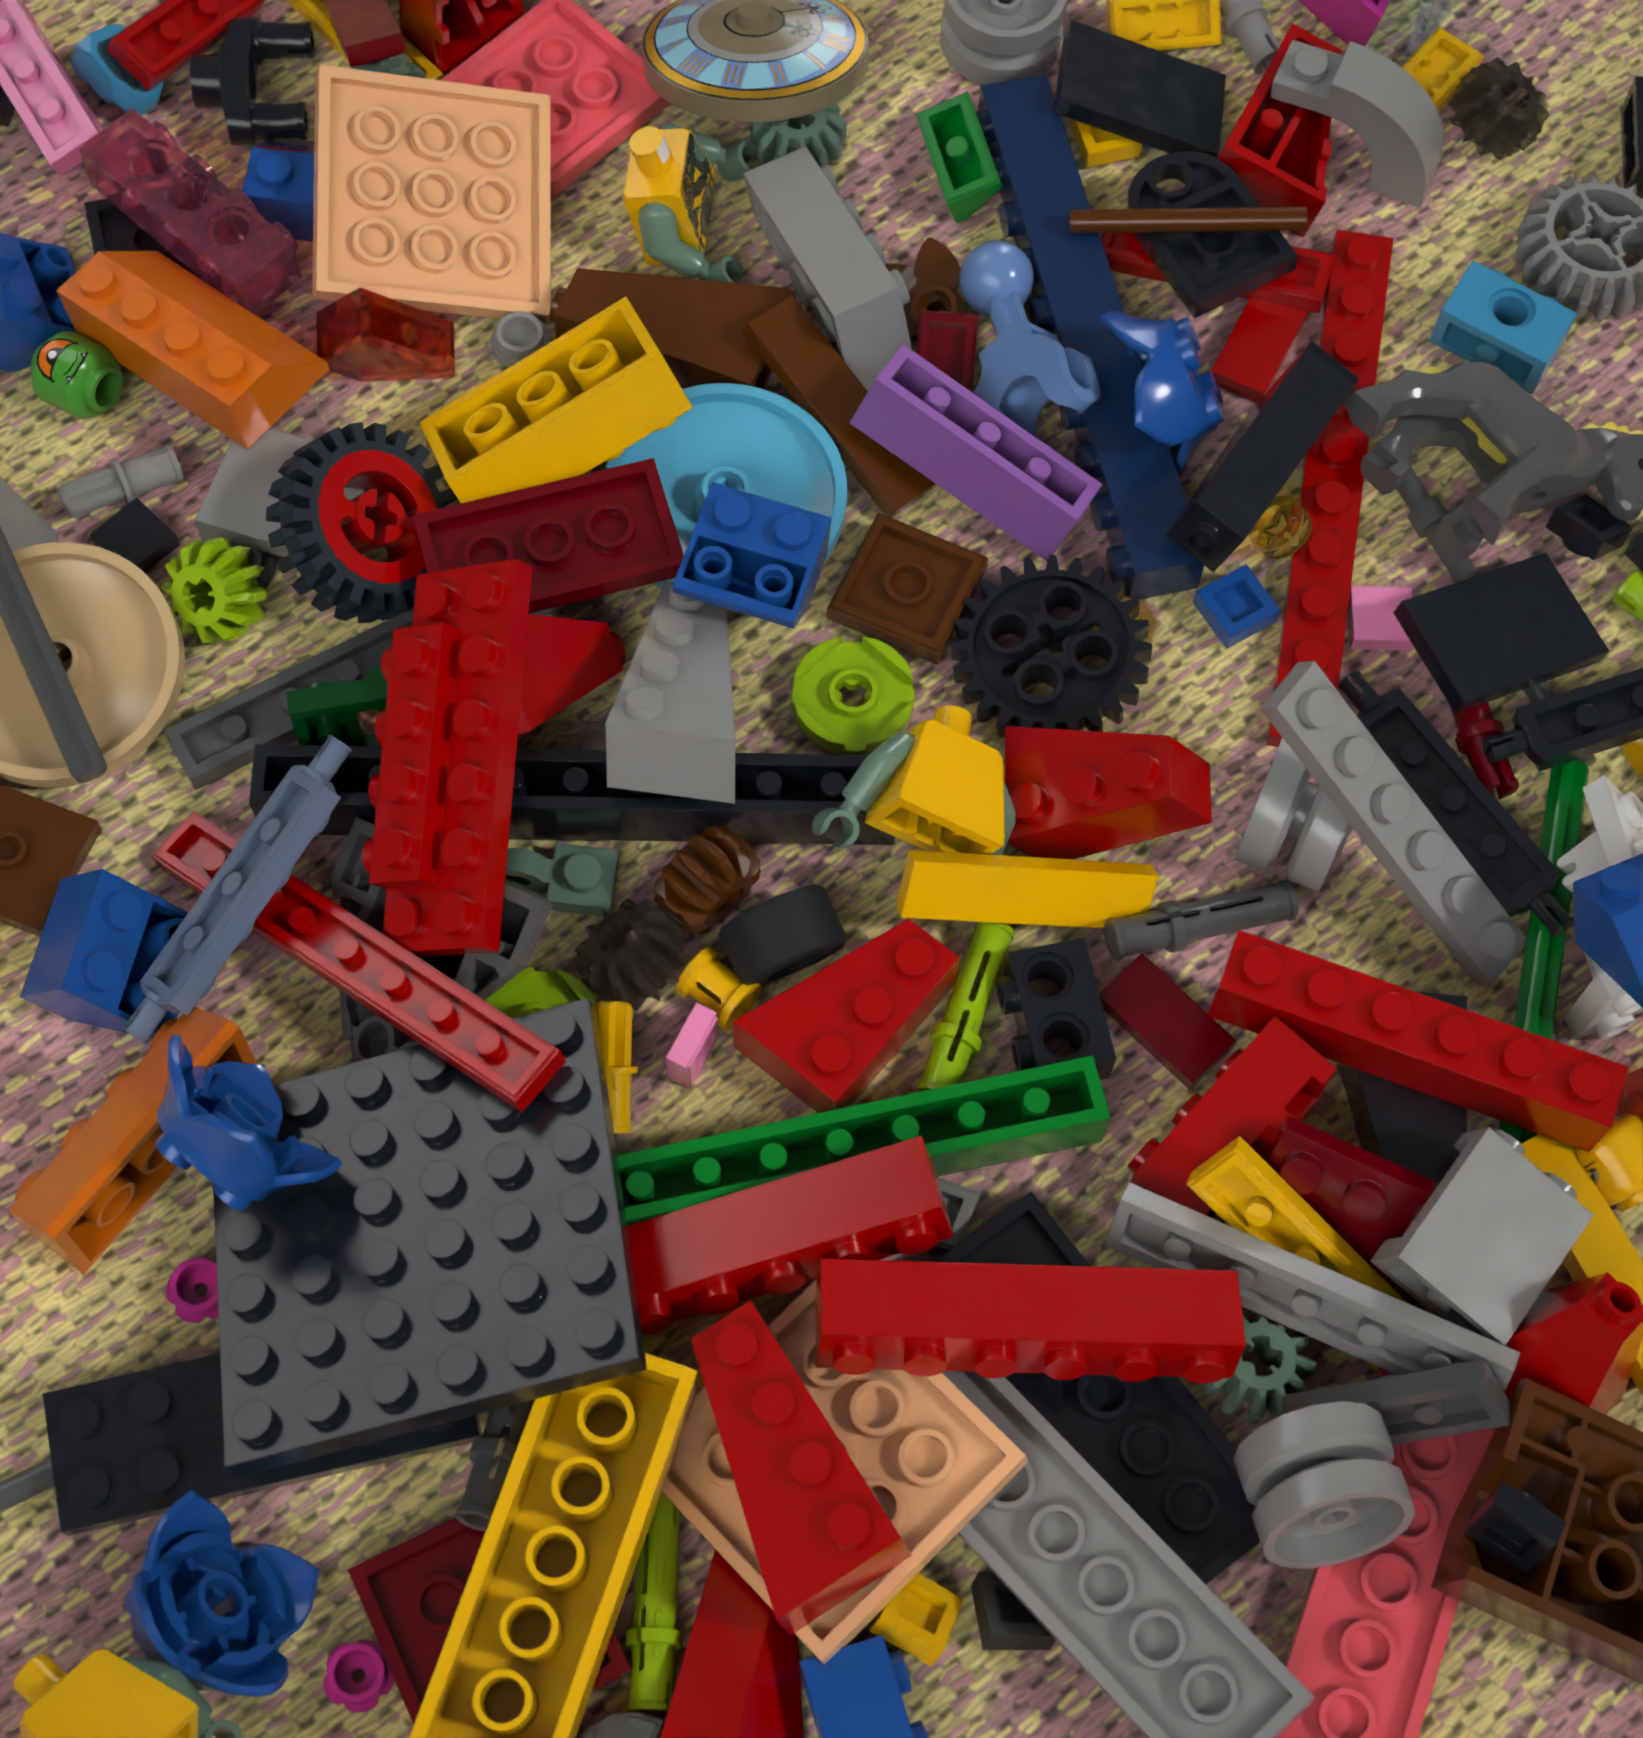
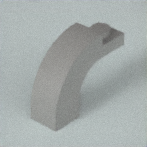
M1292 40L1273 80L1270 98L1327 115L1350 127L1362 138L1371 154L1372 169L1367 189L1421 208L1439 166L1444 144L1441 118L1436 106L1424 88L1395 62L1360 44L1350 41L1343 56Z

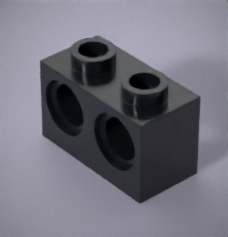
M1079 938L1008 952L1004 976L996 977V990L1003 1015H1014L1019 1036L1011 1037V1049L1016 1071L1093 1055L1100 1080L1109 1079L1116 1061V1055L1085 939ZM1035 979H1048L1058 986L1060 993L1050 997L1041 996L1031 989L1029 983ZM1052 1038L1065 1039L1074 1046L1076 1053L1070 1057L1055 1056L1046 1049L1044 1042Z

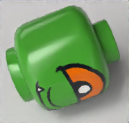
M63 331L47 339L45 343L41 344L33 354L31 377L32 386L37 396L42 401L79 419L93 418L101 412L109 410L115 405L122 393L124 381L120 363L116 361L112 353L104 345L75 331Z

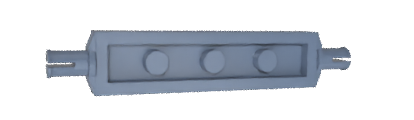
M329 734L328 739L308 767L296 765L290 768L140 980L142 991L146 997L126 1025L122 1027L126 1032L143 1043H147L148 1038L167 1011L171 1013H184L188 1016L197 1002L210 992L218 972L235 948L250 935L255 920L273 894L288 881L293 866L311 840L321 833L328 824L331 812L341 799L337 795L334 785L329 781L349 753L353 751L351 748Z

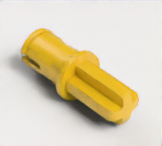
M625 1001L596 1002L594 1008L597 1011L613 1131L614 1134L630 1133L632 1127L630 1125L632 1074L638 1073V1066L631 1065L633 1008L630 1003Z

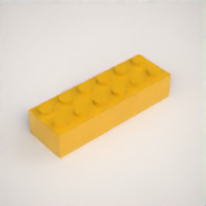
M645 1353L647 1370L535 1399L409 1738L576 1737L699 1387L697 1370Z

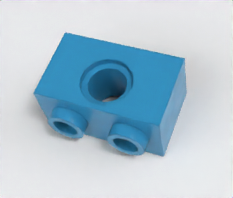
M1472 261L1441 309L1429 342L1468 362H1483L1494 365L1525 391L1533 394L1563 346L1578 313L1562 306L1551 297L1542 296L1509 279L1508 276L1500 271L1489 269Z

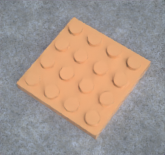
M319 64L315 74L312 299L500 319L507 314L520 311L530 313L542 323H546L551 307L550 95Z
M816 1279L768 1325V1328L912 1555L795 1632L796 1636L825 1664L842 1647H845L1028 1463V1459L943 1373L921 1377L911 1375L905 1370L873 1369L864 1374L848 1375L840 1373L834 1368H816ZM704 1387L695 1396L662 1492L773 1610L706 1387Z

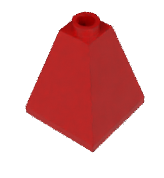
M528 614L518 738L623 671L626 661L625 648L619 635L615 632H610L608 623Z
M1608 1272L1543 1290L1505 1345L1520 1352L1515 1370L1504 1391L1508 1400H1511L1520 1380L1527 1378L1606 1414L1625 1393L1643 1338V1305L1639 1295L1629 1285L1617 1281Z

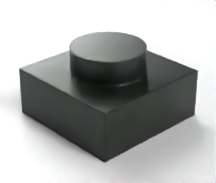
M978 1572L971 1585L982 1650L1050 1651L1056 1641L1055 1638L993 1572Z

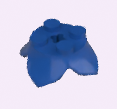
M1109 311L1099 315L1100 322L1108 326L1128 346L1129 355L1131 357L1139 355L1143 369L1136 377L1134 388V426L1152 437L1156 442L1167 444L1172 448L1175 447L1173 461L1178 476H1181L1194 450L1208 434L1217 429V424L1225 421L1220 406L1224 403L1223 397L1212 371L1209 370L1201 374L1199 370L1202 367L1198 355L1201 347L1189 317L1187 316L1178 321L1173 317L1164 320L1146 319L1116 311Z
M174 1034L169 1039L167 1049L168 1080L162 1103L156 1111L158 1124L163 1134L156 1140V1147L167 1160L177 1167L189 1169L191 1165L194 1166L206 1178L212 1181V1189L228 1206L237 1211H244L252 1201H262L273 1192L291 1185L313 1183L329 1177L343 1164L338 1157L331 1156L310 1144L298 1142L295 1135L289 1136L285 1142H278L277 1136L283 1118L281 1100L276 1093L264 1064L225 1061L212 1064L207 1069H205L204 1065L193 1067L192 1056L182 1043V1037Z
M191 1490L178 1499L158 1520L149 1538L141 1570L134 1575L131 1588L125 1596V1606L131 1617L135 1639L147 1659L168 1662L174 1669L180 1670L198 1691L218 1690L232 1695L268 1696L280 1690L288 1678L287 1658L278 1652V1649L284 1641L302 1627L311 1612L320 1568L282 1547L269 1544L245 1548L236 1547L231 1542L230 1522L221 1509L199 1493Z

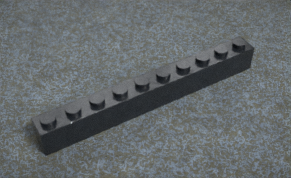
M255 744L249 799L255 818L290 768L296 765L308 767L323 745ZM348 746L353 751L349 753L329 781L334 785L336 793L341 799L331 812L328 824L318 835L348 836L355 817L375 824L376 809L370 802L368 787L372 777L380 772L382 746ZM517 749L509 838L688 842L691 836H699L705 828L725 826L734 835L738 834L747 843L833 844L843 830L841 819L839 817L834 818L826 832L821 836L813 833L812 823L820 811L826 808L839 809L846 799L841 792L868 755L735 753V804L607 787L606 750ZM861 810L856 817L859 823V835L852 845H894L895 837L866 824L867 812Z

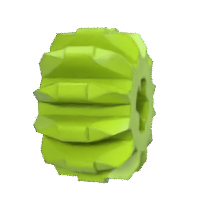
M223 537L211 538L205 542L197 540L186 544L184 548L180 549V556L172 558L170 562L165 564L172 579L165 581L159 589L172 596L174 604H171L170 607L175 616L180 615L182 617L181 634L194 635L198 633L202 643L215 644L227 639L233 641L244 637L246 632L250 631L251 625L259 623L266 616L258 602L265 600L271 592L259 586L257 577L261 575L266 567L250 566L248 564L250 547H242L241 545L232 547L229 538Z

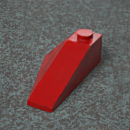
M715 1549L661 1738H804L798 1637L795 1633L790 1636L776 1621L774 1611Z

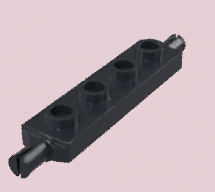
M1643 668L1518 707L1512 719L1514 730L1482 740L1483 753L1485 756L1488 755L1487 761L1490 764H1495L1498 761L1524 753L1540 772L1642 739Z
M1359 671L1350 673L1351 682L1345 677L1340 682L1339 689L1344 692L1360 711L1357 714L1359 720L1508 915L1513 917L1514 915L1531 910L1553 938L1562 934V927L1565 931L1568 930L1575 920L1568 915L1551 895L1558 882L1561 881L1560 872L1401 689L1379 696Z

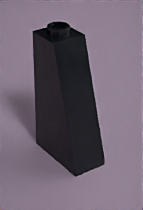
M1311 341L1249 411L1165 535L1214 573L1248 536L1359 378Z
M1418 992L1467 1010V996ZM1338 1063L1361 1149L1440 1183L1461 1153L1455 1148L1454 1144L1461 1134L1467 1133V1108Z

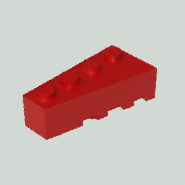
M750 1300L692 1337L691 1341L776 1621L791 1636L912 1555Z

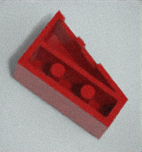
M399 0L402 34L444 77L494 39L525 11L521 0Z

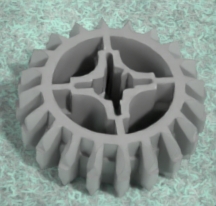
M1592 172L1581 183L1568 175L1564 182L1560 183L1559 187L1549 184L1547 189L1541 193L1540 198H1535L1534 202L1528 206L1524 220H1522L1516 236L1518 239L1516 243L1518 247L1516 250V262L1524 265L1522 281L1537 282L1535 286L1536 293L1542 296L1551 294L1562 306L1565 303L1573 306V311L1578 313L1575 320L1584 315L1586 309L1592 310L1598 323L1607 318L1610 311L1621 320L1631 312L1632 308L1641 311L1643 308V199L1637 196V184L1635 183L1627 189L1616 185L1615 175L1605 183H1599ZM1565 225L1569 232L1566 239L1557 241L1554 230ZM1633 252L1636 264L1627 268L1623 259L1626 253Z

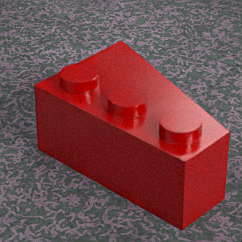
M1292 23L1217 159L1233 169L1261 207L1307 206L1306 231H1290L1304 237L1326 202L1327 187L1324 186L1326 165L1331 156L1332 141L1329 140L1332 117L1270 98L1272 83L1292 40L1342 55V50Z
M1005 726V784L1016 812L1015 817L1017 818L1007 843L1031 857L1077 859L1212 823L1210 763L1171 736Z
M907 919L734 1020L733 1047L817 1113L850 1107L955 985L960 957L913 921Z
M1274 1016L1244 1051L1241 1048L1237 1049L1225 1061L1214 1076L1217 1081L1203 1097L1197 1092L1180 1108L1171 1121L1176 1127L1162 1143L1152 1138L1135 1155L1128 1165V1168L1134 1172L1130 1183L1212 1218L1216 1213L1187 1185L1190 1173L1239 1136L1264 1160L1286 1117L1290 1116L1303 1122L1316 1107L1337 1068L1278 1017Z

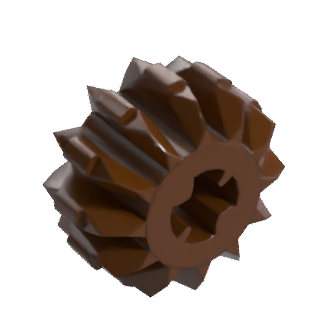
M725 826L705 828L699 836H691L688 843L681 850H676L674 858L662 867V875L655 881L653 889L655 893L654 902L664 910L662 914L676 927L681 926L689 935L708 933L715 925L723 924L727 916L733 911L738 910L739 904L743 899L751 894V887L759 880L761 859L751 851L752 847L738 834L734 835Z

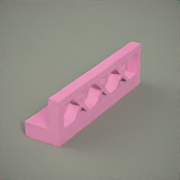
M0 0V84L50 166L61 177L94 154L112 175L126 169L127 165L30 10L22 0Z

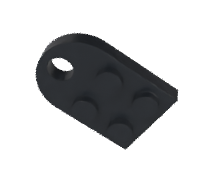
M1187 151L1160 156L1140 169L1129 187L1127 209L1261 207L1238 175L1226 163L1207 154ZM1165 179H1176L1186 186L1179 191L1167 192L1158 188L1157 184ZM1280 231L1133 233L1194 319L1296 270L1297 254Z

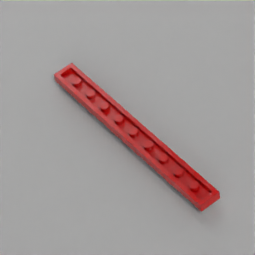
M1336 229L1331 254H1335L1334 265L1326 290L1319 347L1359 378L1351 390L1353 391L1376 385L1393 238ZM1343 404L1340 405L1304 456L1296 522L1303 519L1304 522L1294 532L1298 544L1292 545L1273 692L1298 662L1315 661L1337 691L1339 688L1364 483L1360 464L1363 457L1367 454L1369 437L1350 421L1349 413ZM1269 721L1266 745L1279 747L1282 736Z

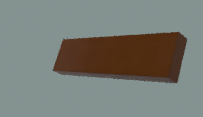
M793 295L747 323L742 331L744 336L798 405L824 427L835 443L842 461L884 515L891 518L935 487L936 483L850 424L868 391Z

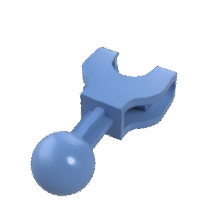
M989 241L974 248L967 255L961 266L959 275L960 289L964 299L974 310L983 315L991 316L997 335L989 345L978 353L982 371L974 394L1038 438L1037 422L1041 410L1049 400L1075 409L1081 414L1100 398V386L1092 360L1077 350L1069 347L1063 348L1062 344L1058 341L1057 335L1028 322L1023 305L1032 292L1034 272L1029 258L1020 248L1005 241Z

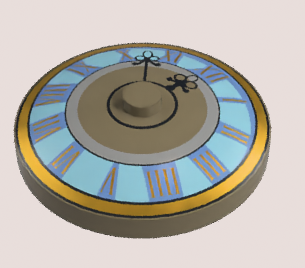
M677 0L661 10L645 29L642 38L643 70L648 83L657 94L671 104L688 112L712 119L734 122L787 120L828 108L847 97L857 88L868 68V33L859 16L838 0Z

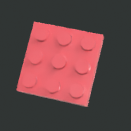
M572 0L541 1L441 79V81L550 95L551 196L553 198L671 104L657 94L648 83L643 70V58Z

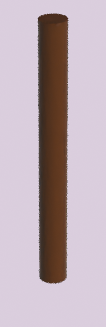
M1307 206L1070 210V234L1306 231Z

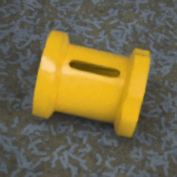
M711 946L704 948L686 966L676 983V993L683 999L693 997L703 1006L717 1012L718 1026L725 1031L732 1030L733 1021L752 1009L762 990L760 983L752 985L742 984L735 972L719 961V952Z

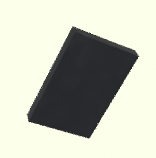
M1071 20L1063 36L1053 112L1167 153L1199 152L1217 158L1220 149L1226 75Z
M1547 553L1403 600L1393 612L1455 714L1596 664L1609 652V649Z

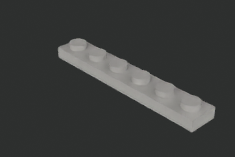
M1315 661L1298 662L1260 707L1261 711L1470 979L1478 985L1493 986L1524 945L1527 938Z
M1129 1182L1119 1201L1105 1244L1106 1247L1154 1268L1237 1270L1242 1307L1393 1374L1400 1375L1446 1367L1454 1363L1485 1360L1503 1391H1505L1520 1356V1352L1133 1183Z

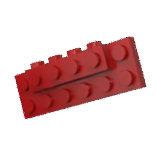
M517 559L417 575L412 627L393 629L392 648L387 649L381 658V672L388 683L386 710L378 714L374 726L376 738L382 746L380 772L372 777L368 787L369 799L372 806L376 809L374 834L363 846L362 861L365 869L370 873L369 884L387 889L382 934L417 957L499 952L533 566Z

